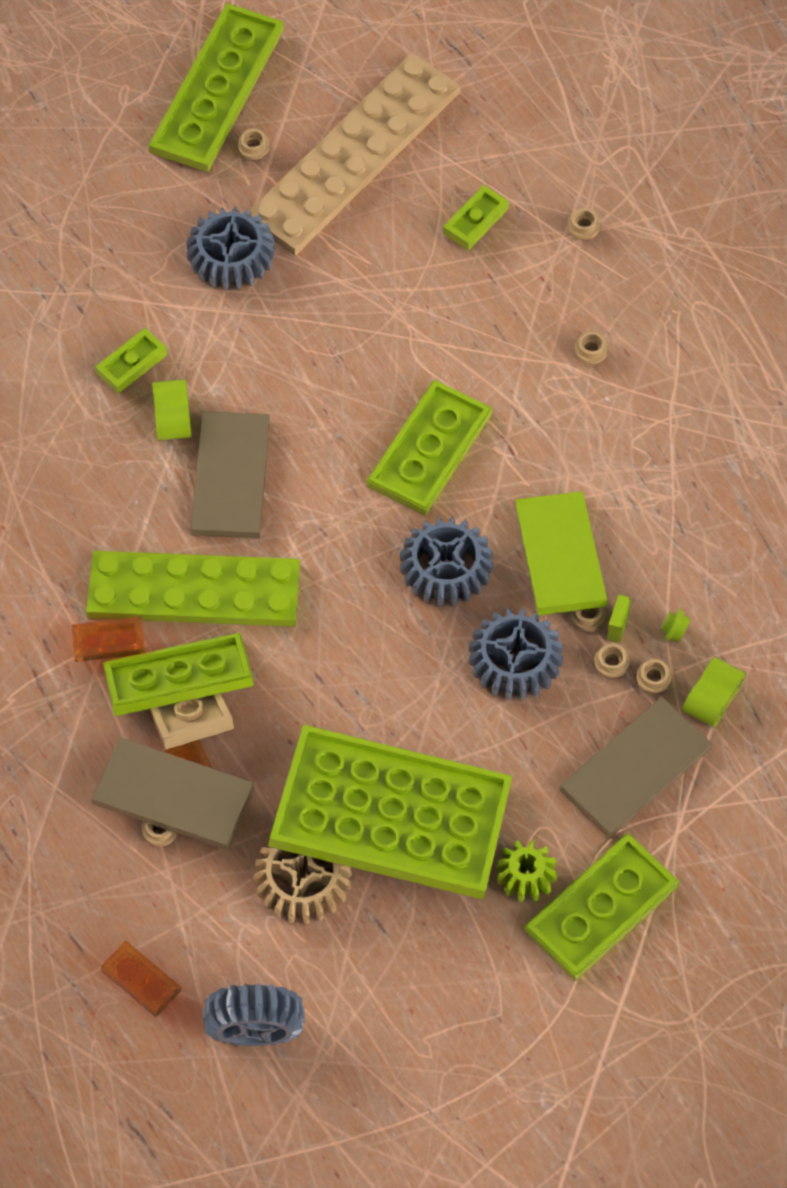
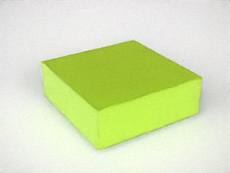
M618 594L608 626L607 640L616 643L621 641L630 613V597Z

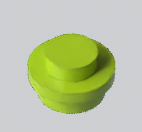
M679 608L675 614L672 612L667 614L660 628L661 631L665 632L663 640L667 642L673 640L677 643L681 640L690 622V617L684 615V610Z

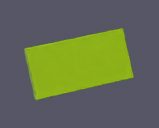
M433 380L367 479V487L426 516L491 417L493 408L437 380Z
M583 491L515 499V509L538 615L607 607L606 591Z
M241 633L103 662L114 717L254 686Z
M627 833L524 926V932L576 981L679 887L680 881Z

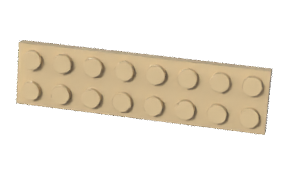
M410 53L249 210L251 217L260 215L262 223L268 224L270 233L274 236V242L296 256L460 93V84L413 53Z

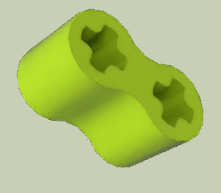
M186 379L152 382L158 441L192 438Z
M714 656L700 680L688 695L682 711L715 728L727 707L739 692L746 678V672Z

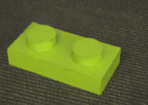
M483 185L443 226V234L469 251L509 209V201Z
M143 328L96 365V374L119 394L168 355V350L149 330Z

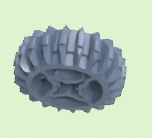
M236 206L232 212H226L222 207L220 214L217 215L209 210L208 220L199 218L197 227H191L190 237H188L186 242L188 250L187 259L191 264L194 274H199L202 282L210 280V285L213 288L220 283L225 291L229 285H235L240 290L242 283L246 282L252 286L254 277L263 279L264 270H270L271 260L275 256V248L273 247L275 245L274 236L270 233L268 224L262 223L260 215L251 217L249 209L239 213Z
M439 516L435 520V525H431L425 520L422 524V530L413 528L411 538L406 537L403 542L404 549L400 551V561L402 562L400 564V572L402 575H405L404 583L406 587L412 586V592L415 596L424 593L426 604L433 598H436L439 607L443 605L444 600H450V603L455 607L457 598L460 597L468 603L471 599V593L479 595L482 591V585H487L489 582V574L493 571V562L491 561L493 552L488 547L486 536L480 537L478 526L468 530L469 523L466 519L460 525L455 524L453 516L449 519V523H442ZM467 552L474 560L470 570L465 567V562L463 561L464 555ZM423 553L428 556L429 567L425 571L418 562Z
M508 608L506 616L502 617L495 611L492 615V622L483 619L481 629L474 630L473 640L469 642L468 651L471 654L469 655L468 662L473 667L472 674L474 678H481L480 685L483 689L493 685L492 694L494 697L501 691L505 692V697L508 701L511 699L512 693H519L522 701L526 698L527 691H530L537 697L540 687L548 690L551 686V679H556L559 676L558 668L563 665V656L561 655L563 644L558 641L559 633L557 630H550L551 623L549 619L539 623L537 612L531 617H527L524 608L520 610L519 615H513L512 610ZM525 637L533 640L537 644L529 643ZM519 645V654L516 656L515 663H512L513 653H515L516 646ZM491 660H494L496 664L504 666L507 672L495 666ZM532 669L530 671L521 673L523 670Z
M245 983L243 986L231 985L228 989L221 988L217 992L209 994V998L205 1000V1008H203V1020L206 1034L215 1041H221L223 1044H235L236 1047L240 1045L248 1047L276 1046L277 1043H287L290 1039L299 1037V1034L303 1032L305 1011L302 997L292 990H287L285 987L277 988L272 984L266 986L259 983L256 985Z

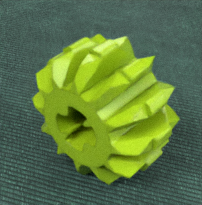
M533 839L529 841L528 847H523L522 843L517 840L514 843V851L508 848L502 850L503 859L496 861V870L500 872L496 877L498 885H506L504 894L507 897L517 892V900L520 903L524 901L525 895H530L531 899L536 903L539 900V892L547 895L551 892L550 883L557 881V872L553 870L556 867L557 861L555 857H547L549 852L547 846L536 850ZM524 868V872H526V874L521 873L520 869ZM527 868L533 870V873L529 874Z

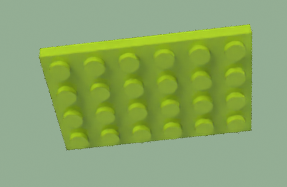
M303 724L268 847L484 900L513 776Z

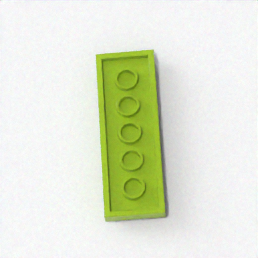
M226 3L149 143V153L209 172L285 29L284 21Z
M93 551L86 610L87 618L296 627L300 559Z

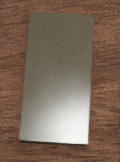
M202 411L191 535L260 538L270 414Z
M661 697L560 785L559 790L606 836L611 838L712 749L713 744L669 702Z
M120 737L92 797V803L228 850L253 792L254 782Z

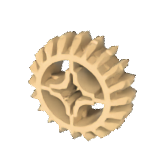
M262 847L260 855L263 859H256L255 869L258 872L253 875L254 883L259 885L256 888L257 896L259 898L265 897L263 903L266 909L275 907L274 913L277 918H280L287 912L288 921L291 924L296 920L297 916H302L303 923L307 925L310 921V915L315 914L316 918L322 921L324 919V909L334 914L337 910L335 902H345L346 894L343 891L351 889V881L348 878L352 876V867L326 861L333 873L326 872L324 867L317 866L314 863L313 857L299 855L289 860L286 858L296 853L272 847ZM307 865L309 876L306 874V878H301L299 885L297 874L300 876V872H305ZM273 877L280 878L282 883L289 884L292 887V896L283 892L275 884ZM311 891H321L313 896L306 897Z

